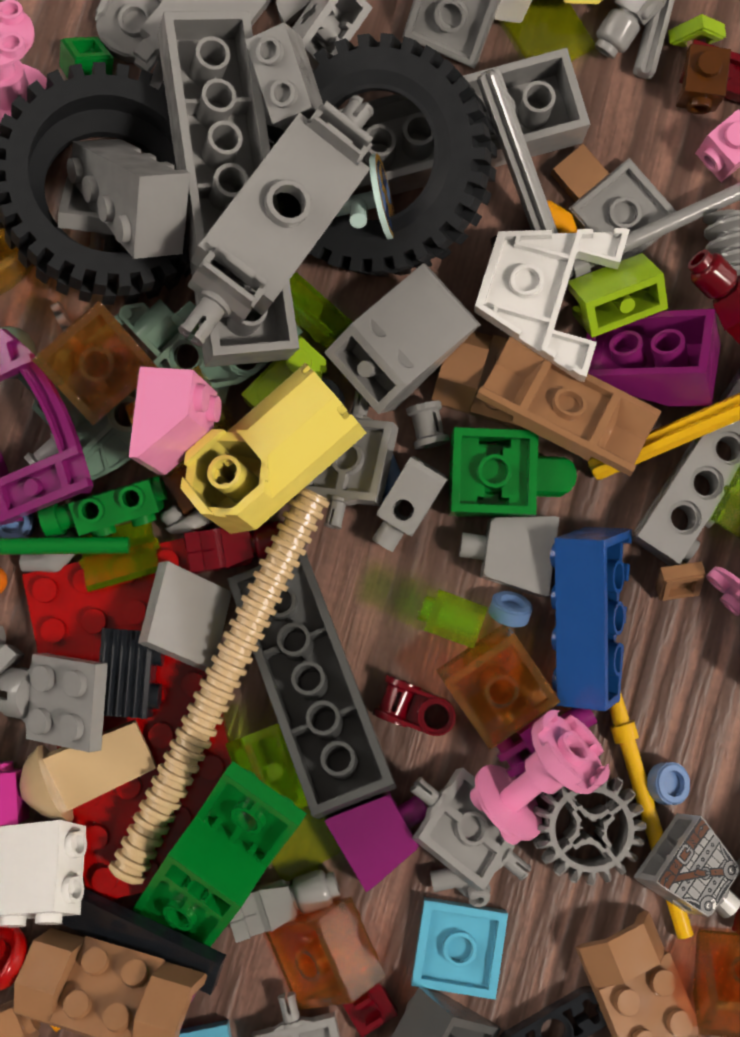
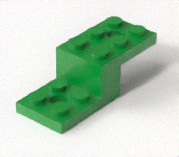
M232 761L196 817L166 856L132 910L211 947L241 909L266 868L297 830L307 813L298 808L291 799L280 795L259 780L253 772L242 768Z

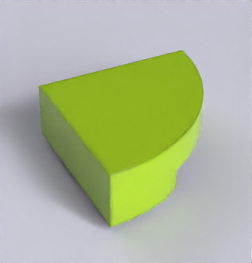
M700 14L668 30L670 44L680 47H687V41L706 38V43L712 44L726 38L725 24L704 14Z

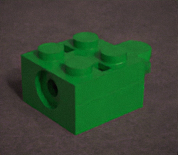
M454 427L450 442L448 516L488 518L534 517L537 510V496L561 497L570 492L576 483V468L572 461L565 457L538 456L539 435L529 430ZM487 442L496 443V445L487 444Z

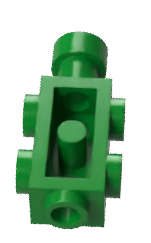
M161 475L77 499L60 506L57 503L39 510L38 517L41 528L47 538L65 535L67 529L76 527L78 536L91 532L92 537H104L116 533L115 525L131 520L132 526L137 527L157 520L155 513L165 508L163 500L168 499L165 483ZM133 491L138 493L139 501L133 497ZM94 504L97 505L99 512L95 510Z

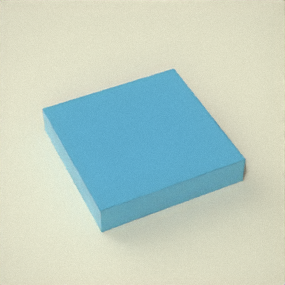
M424 897L411 986L496 1000L508 920L507 910L485 906L474 907L467 903Z

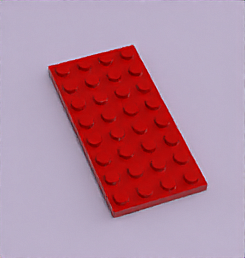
M185 538L132 549L129 554H110L66 564L57 572L35 571L22 574L37 652L99 662L102 628L141 630L158 563L169 561L190 571ZM165 655L163 666H157L155 683L162 684L160 708L153 709V716L147 719L104 716L103 731L136 719L158 767L160 763H165L166 761L163 758L164 753L172 749L169 746L170 741L177 739L175 731L177 727L183 726L184 723L181 719L183 715L189 714L190 711L187 709L189 703H194L196 700L193 697L194 692L200 691L202 688L199 685L200 680L206 679L208 675L205 671ZM224 712L221 714V717L224 719L222 724H216L215 729L218 731L216 736L209 739L212 743L210 748L203 751L206 755L204 760L197 763L200 767L199 771L191 775L194 779L192 785L185 787L188 791L186 797L179 800L182 803L180 809L173 812L176 816L174 821L167 824L170 828L167 835L161 836L164 840L162 846L155 848L158 852L156 858L149 860L152 866L148 872H144L146 878L143 884L133 885L116 878L108 866L111 861L117 860L114 854L118 848H123L120 842L124 836H129L127 828L130 824H135L133 816L135 812L141 811L139 804L141 800L147 799L145 792L147 788L153 787L151 779L154 775H159L157 768L73 808L74 819L72 823L86 826L87 850L84 855L83 870L86 889L109 900L145 891L166 856L196 817L231 762L234 761Z

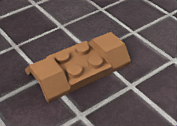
M474 331L442 363L431 401L439 400L443 407L520 430H527L512 422L514 418L512 415L476 397L480 387H483L496 365L508 339L494 334L490 336Z
M511 336L483 387H480L476 395L478 399L514 417L512 422L587 461L593 457L628 476L632 475L636 467L634 464L661 414V410L590 374H587L585 382L576 380Z
M644 910L639 913L634 924L606 939L582 943L575 947L612 1037H701L703 1031L671 954L665 951L649 911Z
M50 928L33 940L14 982L13 1012L16 1015L86 1037H179L192 997L205 984L207 975L203 972L166 962L162 958L88 936L84 938Z

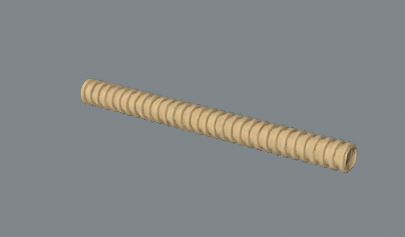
M307 488L302 489L297 494L295 500L291 499L288 502L291 508L289 512H283L282 516L285 517L283 524L278 523L276 528L279 529L277 536L272 535L271 541H273L271 548L266 547L265 552L267 556L265 560L260 559L259 564L262 566L260 571H254L253 576L256 578L254 583H248L247 588L250 590L248 595H242L241 597L244 603L242 607L238 606L235 612L238 615L236 619L232 618L229 624L232 627L230 631L226 630L223 636L226 638L224 643L220 642L217 646L220 650L219 654H214L211 658V661L214 662L213 666H208L205 670V673L208 675L207 678L201 679L199 685L202 687L201 690L194 692L193 697L196 700L194 703H189L187 709L190 712L188 715H183L181 721L184 724L182 727H177L175 731L177 739L170 741L169 746L172 749L164 753L163 758L166 761L158 765L159 775H154L151 779L153 787L147 788L145 792L147 799L141 800L139 804L141 811L135 812L133 816L135 824L128 826L127 832L129 836L122 838L120 843L123 848L116 850L114 855L117 860L111 861L108 866L116 878L133 885L143 884L146 878L144 872H148L152 866L149 860L156 858L158 852L155 848L162 846L164 840L161 836L167 835L170 829L167 824L174 821L176 816L173 812L180 809L182 803L179 800L180 798H185L188 793L185 787L192 785L194 779L191 775L199 771L200 767L197 763L204 760L206 755L203 751L210 748L212 743L209 739L210 737H215L218 732L215 726L216 724H222L224 719L221 717L222 712H228L230 707L227 705V702L234 699L235 694L233 690L240 687L241 682L239 678L246 675L247 670L245 666L253 661L250 655L252 651H258L259 646L256 643L258 639H264L265 634L262 631L264 627L269 628L271 622L268 619L270 615L275 616L277 610L274 607L276 603L281 604L283 598L280 595L282 591L287 592L289 588L285 584L288 579L293 580L295 575L291 572L294 567H299L300 562L297 560L300 555H305L306 550L303 548L306 543H311L312 538L309 536L312 531H317L318 526L315 525L317 520H322L324 517L321 511L323 507L328 508L330 505L325 497Z

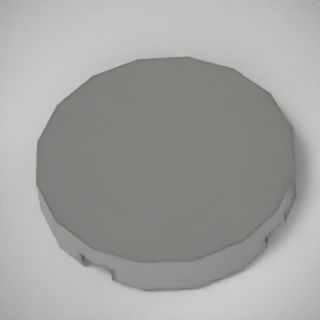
M163 0L100 1L95 15L96 29L101 42L113 57L127 63H134L137 56L133 54V51L144 39L141 37L140 28Z

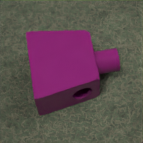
M386 792L325 817L326 825L365 892L375 887L418 849L419 844L412 839L414 832L411 828L424 820L428 807L416 795L397 805L391 793Z

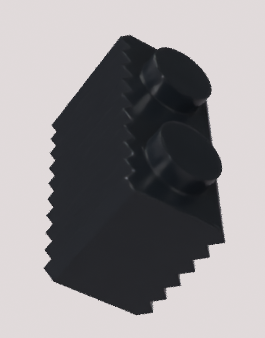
M102 628L99 662L108 663L104 716L147 719L153 716V709L160 708L162 684L155 683L157 666H163L165 654L139 644L141 630Z

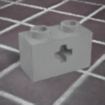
M311 0L292 27L302 37L311 68L316 69L319 66L313 54L324 48L334 56L338 54L334 42L344 38L348 41L352 39L373 8L366 0Z
M283 22L246 39L245 42L272 124L285 131L299 112L310 119L323 102L301 35Z

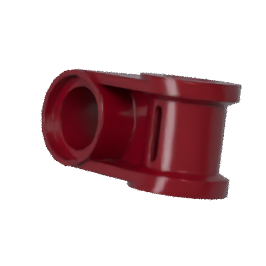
M386 675L385 682L388 685L379 708H374L372 715L406 728L410 727L432 736L445 735L452 729L455 724L456 715L453 706L448 700L424 691L417 685ZM398 692H401L402 695L399 700L397 709L393 710V705L396 700ZM433 704H440L448 711V720L441 727H432L425 721L424 713Z

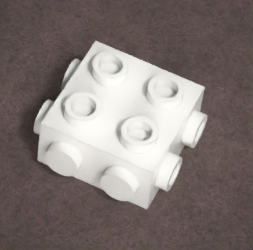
M64 820L0 826V927H26V919L35 918V924L59 925L62 924V916L81 915V900L84 895V855L87 850L86 826Z

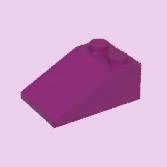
M715 309L661 311L593 338L587 333L586 339L597 342L588 374L631 396L666 406L712 405L721 345Z

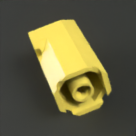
M304 363L227 432L224 429H211L185 452L184 465L187 466L186 477H182L180 489L200 514L230 534L257 530L367 433L354 416L347 412L342 402L321 378Z

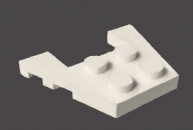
M614 228L613 232H593V229H577V233H552V230L498 231L475 303L474 312L576 380L585 382L597 342L556 331L554 327L575 259L618 270L630 229Z

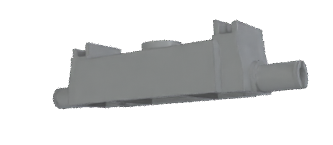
M353 95L342 112L328 101L324 105L321 103L310 119L299 112L200 242L190 261L198 268L188 284L189 288L199 294L200 301L178 328L179 332L187 339L199 322L202 323L190 342L200 347L203 346L206 338L222 317H230L241 325L252 309L263 316L371 169L361 160L373 145L371 143L373 137L362 128L373 116L374 110L367 102L356 117L353 116L363 102V98ZM281 192L293 195L299 201L301 214L294 218L280 215L273 205V196ZM213 259L249 285L256 293L254 295L250 294L211 264Z

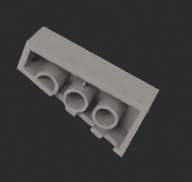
M121 139L73 141L72 158H68L67 173L70 182L76 185L83 194L85 201L91 204L98 213L100 220L106 223L115 235L116 240L125 247L132 258L183 254L190 172L184 169L174 170L173 164L156 161V156L150 153L141 154L140 148Z

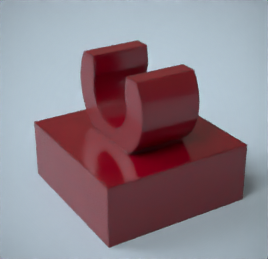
M376 973L340 995V1002L361 1037L398 1016L396 1006Z

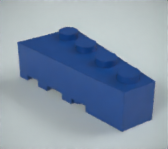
M583 527L555 538V543L552 545L550 552L551 566L555 568V585L551 592V606L556 610V626L552 632L551 644L553 650L556 651V668L552 675V688L557 692V706L607 711L620 701L624 645L616 642L617 635L621 634L624 623H626L627 607L619 601L624 581H629L630 564L622 562L623 543L632 544L633 529Z

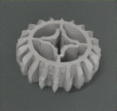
M614 777L608 784L607 780L594 791L608 796L611 800L604 805L599 803L592 808H584L574 797L580 793H575L564 786L553 796L544 792L539 794L548 804L546 808L535 805L533 808L534 814L543 817L542 824L538 825L537 830L541 831L540 833H544L533 840V843L537 849L547 848L543 852L541 859L545 864L556 860L553 871L558 876H561L569 869V880L572 883H577L582 872H584L586 883L594 885L596 873L599 872L602 879L608 883L612 880L609 869L614 867L623 875L627 870L621 861L625 857L631 862L637 861L638 856L630 848L632 845L643 847L645 841L639 836L634 835L635 831L646 829L647 826L643 820L633 819V817L640 815L644 809L639 803L629 804L636 794L630 788L620 792L623 780L619 777ZM565 805L570 815V823L562 832L563 837L557 841L555 831L556 820L561 808ZM577 810L585 818H589L591 821L597 820V823H593V825L596 827L594 832L598 836L599 841L584 830L579 832V829L584 827L580 825L582 819L577 814ZM618 812L620 828L618 836L612 845L607 838V829L611 822L615 820L614 814ZM591 844L600 851L601 855L583 859L573 857L566 852L572 847L577 850L583 845Z

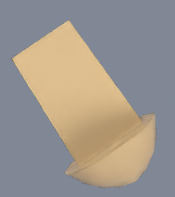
M135 719L103 731L100 751L85 752L61 747L50 752L44 744L37 746L23 765L19 783L21 798L29 807L45 817L72 822L74 819L73 808L156 769L157 764Z

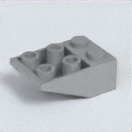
M423 263L351 323L324 353L378 414L396 410L481 324L427 264Z

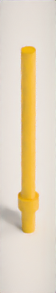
M620 693V701L609 708L613 721L610 729L614 743L620 745L630 782L636 794V802L643 806L644 811L640 815L641 819L646 823L647 828L645 832L650 849L652 850L662 836L663 830L654 800L648 791L647 776L635 740L639 738L634 720H629L622 693ZM666 900L677 939L692 937L694 933L688 913Z

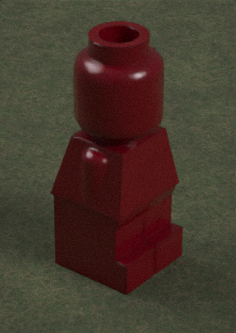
M707 249L698 252L688 263L687 267L691 271V281L707 298L714 299L713 306L724 331H727L740 344V275L737 276L736 270L722 255L718 253L711 254Z
M283 521L266 522L257 530L230 534L221 527L184 533L190 572L201 574L247 566L252 563L256 555L259 559L265 560L267 556L265 549L266 547L271 548L273 544L271 537L272 535L277 536L279 529L276 527L278 523L283 524Z

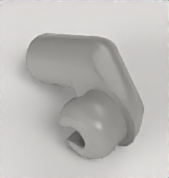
M177 505L168 507L160 514V519L166 525L164 529L171 534L202 531L213 523L200 514L197 509L192 513L183 515L182 510Z
M67 531L65 535H61L55 538L77 537V535L71 531ZM75 554L21 555L19 561L20 569L22 572H57L68 564Z
M448 867L430 871L434 892L456 888L469 899V903L474 907L485 906L490 901L491 887L489 883L484 891H476Z

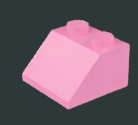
M140 367L129 458L156 474L166 475L184 460L185 452L213 429L214 422H219L222 406L217 392L194 370Z

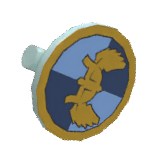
M374 153L370 154L369 157L373 191L351 195L336 217L350 214L351 226L359 229L363 228L367 223V210L377 208L383 232L387 240L394 238L390 216L395 215L383 163L380 156Z

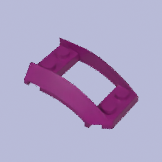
M2 328L0 329V382L18 373L23 375L44 412L59 453L9 474L0 451V526L24 521V516L80 493H91L93 488L76 429L56 387L34 353L7 329Z

